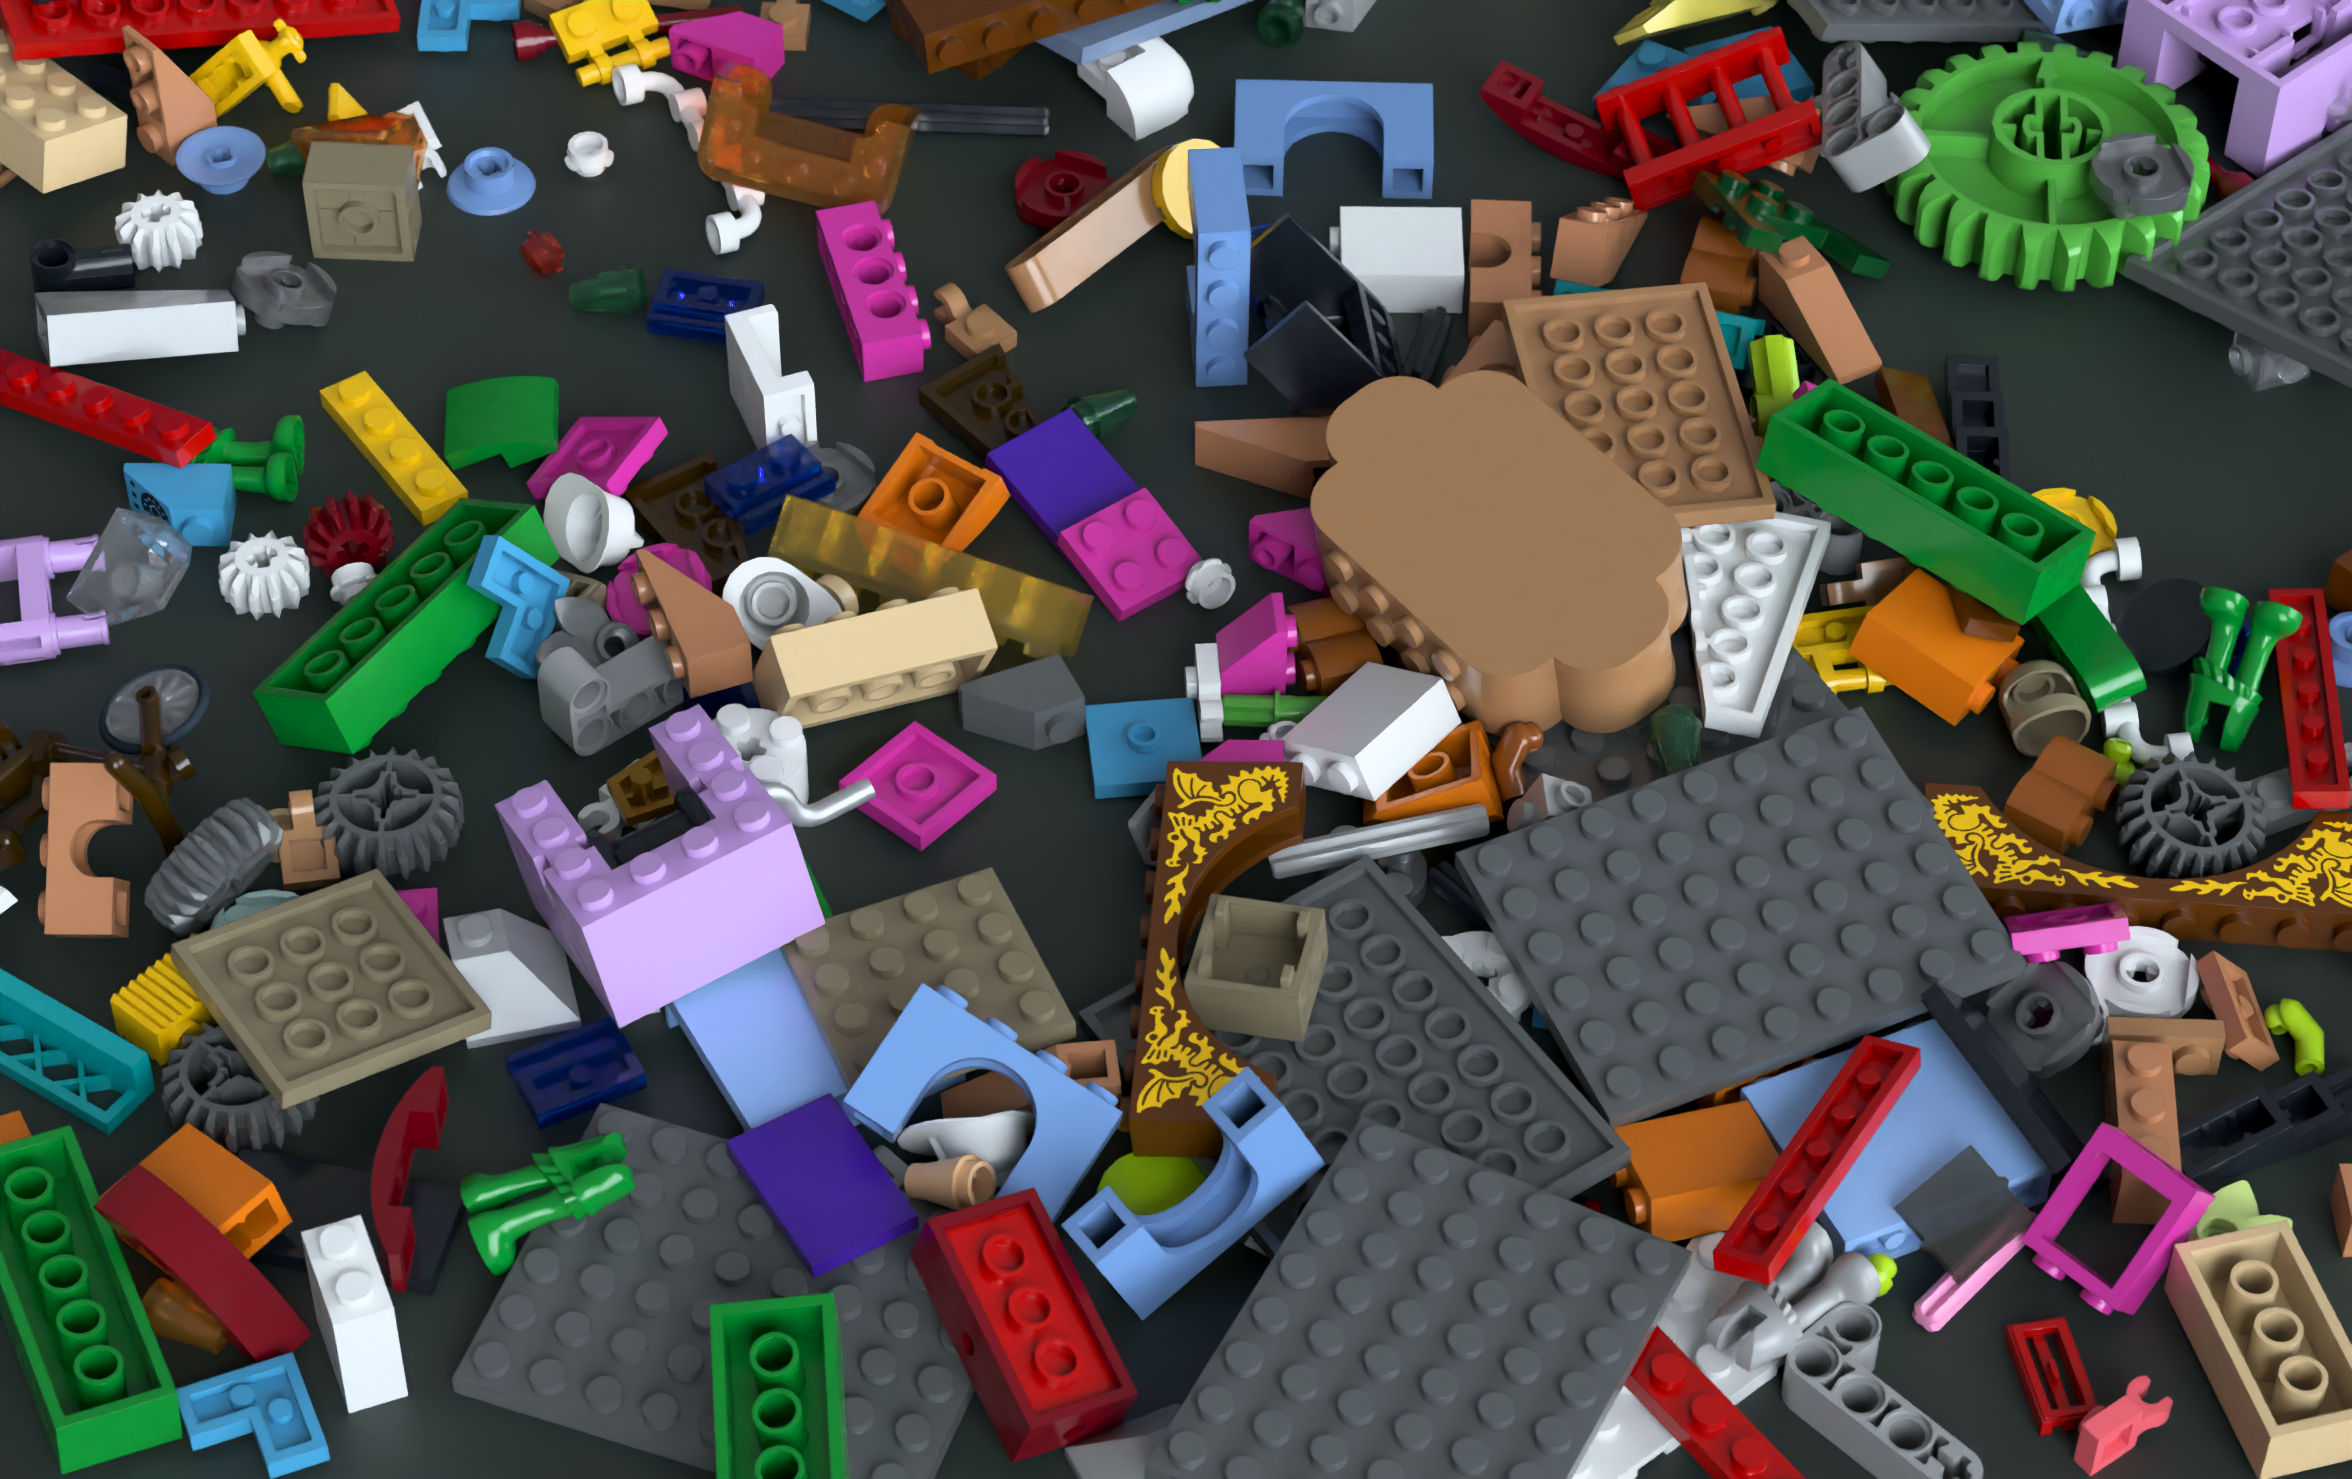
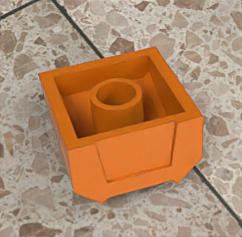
M916 432L857 515L855 523L868 552L910 575L920 578L942 567L962 552L992 521L1011 494L1001 476L986 468H978L940 448L933 440Z
M1480 719L1457 726L1376 801L1363 799V824L1371 826L1477 803L1484 805L1489 824L1505 820L1502 798L1492 766L1494 751Z

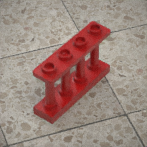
M1781 27L1756 32L1746 39L1720 49L1709 50L1699 57L1673 67L1660 69L1652 75L1626 85L1613 87L1594 98L1604 130L1609 132L1621 128L1635 163L1634 167L1622 171L1632 201H1634L1635 209L1647 211L1695 193L1691 187L1700 170L1720 175L1722 170L1726 169L1742 175L1822 144V128L1812 99L1795 105L1779 66L1787 64L1791 60ZM1761 74L1776 112L1748 123L1732 84ZM1714 92L1729 130L1701 141L1686 102ZM1667 110L1682 148L1654 159L1639 120Z

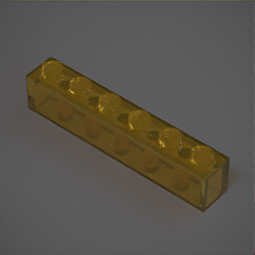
M789 494L786 495L767 554L791 564L810 579H813L815 572L823 575H836L845 580L858 597H860L863 588L879 593L880 596L877 604L880 605L896 599H906L908 604L926 600L933 592L947 587H957L959 592L978 588L997 645L1005 646L1007 637L1025 643L1023 654L1037 659L1058 653L1074 658L1094 598L1093 595Z

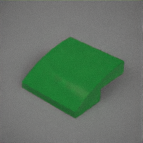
M541 376L499 377L472 382L447 390L444 457L453 471L501 454L508 466L512 468L558 451L559 385L555 378Z

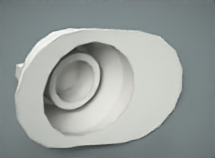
M575 473L560 476L551 486L545 501L544 525L559 556L577 567L580 571L589 574L598 567L613 566L622 562L630 549L643 547L644 539L635 531L633 508L624 498L603 491L590 480Z
M757 557L743 562L729 575L723 588V600L734 607L749 641L762 651L772 633L783 626L794 623H801L804 625V628L824 624V621L832 615L842 612L839 603L827 590L791 564L776 557Z
M1011 1110L982 1117L925 1121L911 1125L901 1131L897 1142L901 1148L911 1153L937 1156L938 1160L974 1154L993 1167L996 1176V1189L1002 1188L1028 1148L1027 1136L1035 1131L1034 1114L1026 1110Z

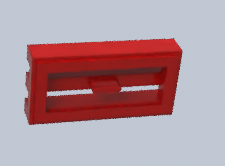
M2059 1317L2007 1325L2004 1339L2039 1435L2052 1434L2053 1427L2061 1426L2063 1432L2075 1431L2076 1424L2080 1423L2092 1409L2097 1407L2098 1403L2066 1318ZM2052 1334L2078 1406L2071 1407L2058 1368L2055 1360L2052 1358L2044 1335ZM2025 1338L2030 1340L2055 1408L2051 1410Z

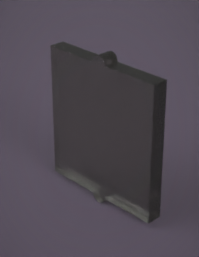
M1971 1144L1893 1208L1920 1239V1249L1923 1252L1930 1251L1958 1285L2035 1221L2033 1216L2007 1187L2009 1185L2008 1179L2004 1176L1998 1177Z

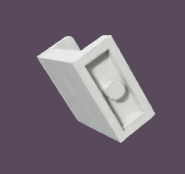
M773 304L725 315L730 393L769 473L773 472L776 461L789 449L806 442L817 441L814 383L808 370L782 377L778 312Z

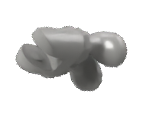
M1814 1221L1770 1286L1751 1280L1742 1282L1736 1294L1711 1317L1705 1328L1704 1338L1720 1352L1730 1348L1748 1331H1751L1738 1349L1736 1364L1748 1372L1753 1371L1774 1359L1787 1357L1788 1352L1791 1354L1795 1342L1803 1338L1802 1331L1815 1324L1835 1306L1850 1301L1866 1305L1873 1302L1880 1293L1878 1273L1865 1256L1855 1251L1844 1252L1832 1264V1242L1826 1230ZM1818 1285L1807 1296L1792 1307L1788 1302L1800 1292Z

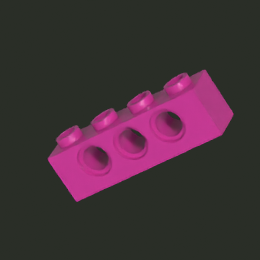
M875 200L815 211L817 249L863 381L868 382L924 371L923 350L931 348L930 332L926 319H917L916 315L919 314L914 286H905L904 282H906L907 276L903 255L901 252L893 253L892 249L895 247L890 220H881Z

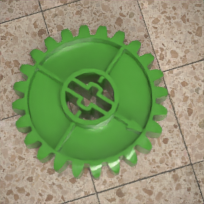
M2032 41L2018 42L2016 53H2007L2001 45H1988L1980 47L1979 59L1977 61L1967 54H1956L1947 58L1944 71L1938 68L1926 70L1918 77L1916 88L1903 93L1897 103L1905 106L1929 139L1931 147L1923 160L1912 168L1884 181L1886 192L1894 198L1893 208L1898 219L1909 225H1915L1914 238L1920 244L1930 248L1944 244L1942 260L1952 266L1962 267L1972 261L1979 264L1978 277L1988 281H1997L2005 273L2014 276V285L2018 288L2032 290L2036 288L2039 280H2050L2054 290L2073 292L2076 279H2085L2095 288L2113 286L2116 271L2124 276L2125 259L2138 253L2146 255V259L2151 261L2154 242L2159 238L2172 239V247H2176L2179 244L2183 224L2189 220H2197L2205 204L2210 179V168L2207 162L2209 149L2206 137L2196 130L2197 117L2192 110L2181 104L2174 105L2176 92L2169 86L2159 82L2146 86L2147 71L2138 66L2128 64L2118 70L2111 67L2112 55L2093 51L2087 58L2077 56L2075 46L2062 43L2055 44L2053 52H2042L2039 44ZM2139 132L2156 135L2155 144L2163 145L2169 149L2171 142L2182 147L2188 153L2194 165L2192 186L2185 208L2181 211L2157 215H2137L2131 219H2121L2112 215L2108 210L2109 204L2102 201L2095 194L2089 181L2093 156L2101 151L2102 143L2119 134ZM2135 171V172H2133V173H2135V174H2137V175L2143 176V175L2140 173V171Z

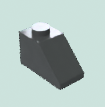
M1059 653L958 685L959 723L963 730L1034 751L1054 744L1065 743L1073 738L1085 735V696Z

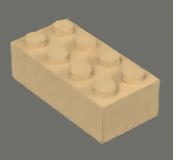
M0 29V162L43 194L125 167L127 114L49 58L13 61L3 30Z
M947 587L933 592L926 600L908 604L906 599H896L880 605L875 612L856 616L854 611H845L832 615L824 621V624L804 628L803 624L794 623L775 630L772 636L769 637L753 671L752 683L761 709L775 711L779 717L792 716L801 722L802 729L958 692L959 684L981 678L998 645L978 588L959 592L957 587Z
M2279 1221L2175 1244L2164 1290L2257 1478L2270 1479L2352 1460V1345L2288 1221Z

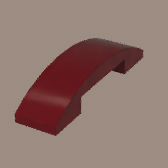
M1501 60L1482 86L1479 96L1505 123L1535 145L1560 159L1596 173L1625 179L1622 171L1634 167L1635 163L1623 134L1615 130L1606 132L1602 124L1542 96L1544 80ZM1642 128L1654 159L1676 150L1677 144Z
M432 1066L410 1087L397 1104L381 1135L374 1158L371 1176L372 1213L381 1263L393 1291L406 1292L417 1246L411 1207L402 1206L415 1148L439 1150L448 1113L449 1097L445 1069L440 1066Z
M139 1163L94 1205L93 1208L136 1250L142 1247L226 1330L224 1337L252 1364L291 1352L294 1353L311 1336L312 1333L261 1272L199 1211Z

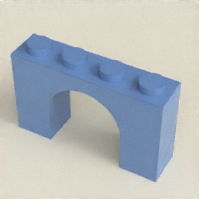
M1236 79L1234 147H1240L1246 195L1283 196L1284 156L1287 150L1295 142L1306 136L1322 132H1340L1365 140L1378 152L1382 162V198L1432 199L1434 168L1433 84Z
M1240 147L1188 149L1187 191L1193 232L1195 265L1186 266V310L1196 387L1247 385L1248 361L1244 358L1243 353L1248 350L1251 227Z
M922 983L844 1098L843 1112L893 1144L927 1092L945 1076L956 1071L975 1068L987 1069L1004 1075L1013 1081L1027 1097L1034 1114L1035 1132L1027 1150L994 1199L1034 1187L1054 1225L1119 1126L1123 1112L1115 1107L1118 1099L1094 1082L1088 1081L1086 1086L1083 1087L1066 1076L1065 1073L1068 1067L1052 1054L1038 1049L1034 1055L1015 1043L1018 1035L999 1020L988 1017L984 1023L965 1010L969 1005L968 1002L953 990L943 985H938L936 990H933Z
M1248 1066L1201 1105L1221 1131L1224 1143L1222 1154L1216 1167L1193 1194L1166 1211L1143 1216L1132 1213L1107 1185L1061 1224L1142 1321L1326 1165L1282 1103Z

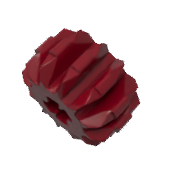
M348 489L343 498L336 500L327 494L324 507L310 506L309 520L302 523L303 529L301 534L305 544L304 548L308 560L312 562L313 567L319 566L326 578L332 577L337 569L350 563L365 562L370 565H386L387 551L395 548V536L391 527L392 521L389 512L383 505H377L376 500L373 499L370 493L356 498V495Z

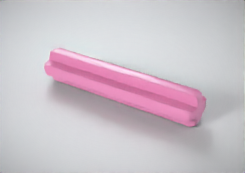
M2025 1205L2013 1206L1915 1303V1310L1912 1313L1914 1321L1922 1325L1928 1332L1939 1331L2025 1245L2021 1240L2037 1218V1214L2029 1211Z

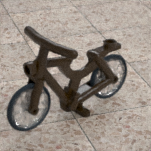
M168 664L146 669L122 683L110 695L99 717V731L103 741L111 749L118 752L107 753L69 745L63 734L48 732L46 729L34 731L29 736L28 742L21 746L9 725L5 722H0V755L4 760L0 763V814L31 791L30 798L18 805L0 821V872L10 866H19L26 861L27 851L22 844L21 835L31 822L48 812L42 804V784L45 777H50V763H104L105 770L133 796V803L139 802L161 838L166 858H168L174 851V847L184 840L182 829L170 810L172 783L181 778L186 781L197 774L181 747L178 745L172 749V745L187 736L205 715L210 702V688L206 678L198 670L189 666ZM120 753H123V754H131V755H142L143 758H142V759H137V758L127 757V756H123V755L120 754Z

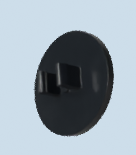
M2187 579L2160 581L2137 593L2121 611L2115 626L2117 634L2135 657L2143 674L2163 675L2178 671L2193 663L2192 658L2200 657L2208 648L2211 622L2201 611L2199 605L2202 585Z

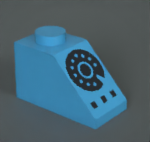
M124 463L123 472L130 508L174 545L229 547L237 506L231 464L188 463L180 469L166 463Z

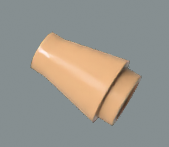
M968 1154L929 1163L911 1164L905 1173L904 1187L907 1195L911 1198L923 1199L953 1210H960L993 1200L996 1191V1176L993 1167L988 1162L982 1161L974 1154Z

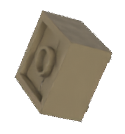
M311 142L302 185L313 258L414 262L422 217L413 146Z
M1211 894L1184 981L1185 993L1205 1027L1212 1030L1303 1042L1329 954L1325 910L1322 908Z

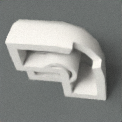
M1160 37L1153 38L1082 66L1077 64L1078 76L1107 101V116L1135 141L1175 123L1188 113V105L1194 95L1190 69L1183 58Z

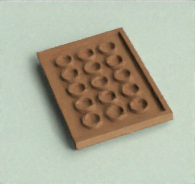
M1706 282L1502 300L1501 317L1519 381L1668 508L1676 517L1680 528L1774 519L1776 510L1775 497L1767 474L1756 468L1760 450Z

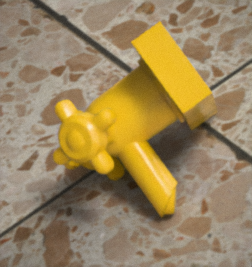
M282 19L275 20L273 24L279 36L271 42L266 40L258 41L250 29L236 36L189 76L214 101L216 119L232 110L263 83L270 88L282 108L286 111L298 113L304 107V104L280 69L282 58L290 52L299 63L306 60V54L302 50L304 42L296 29L287 26Z

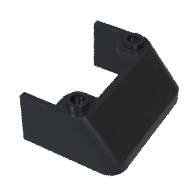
M1289 212L1251 243L1250 289L1263 301L1264 310L1267 314L1263 322L1269 332L1243 354L1244 358L1278 389L1276 391L1277 395L1289 411L1295 415L1299 412L1307 416L1332 415L1339 405L1366 385L1387 377L1405 376L1393 321L1384 305Z

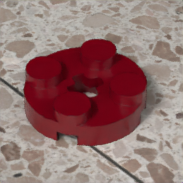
M1071 150L1055 151V159L1040 162L1039 156H1036L1025 162L1015 176L1014 198L1017 217L1026 224H1033L1043 229L1052 230L1114 183L1113 178L1110 179L1106 174V166L1099 159L1086 153ZM1065 188L1072 190V192L1069 193H1061L1065 190Z

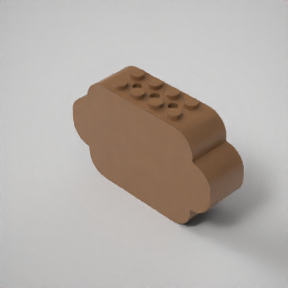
M1493 370L1471 371L1452 378L1438 389L1432 384L1414 377H1387L1366 385L1339 405L1331 415L1326 428V444L1331 468L1316 483L1311 494L1310 509L1323 576L1334 601L1346 614L1351 615L1355 613L1365 622L1370 635L1382 647L1390 645L1398 652L1408 671L1443 678L1457 712L1461 710L1471 721L1480 719L1484 730L1498 737H1502L1506 727L1517 721H1521L1524 724L1534 722L1544 732L1562 719L1569 725L1586 732H1616L1636 724L1664 702L1673 688L1676 676L1670 636L1680 627L1688 609V592L1684 581L1682 562V533L1676 517L1668 508L1527 386L1506 373Z

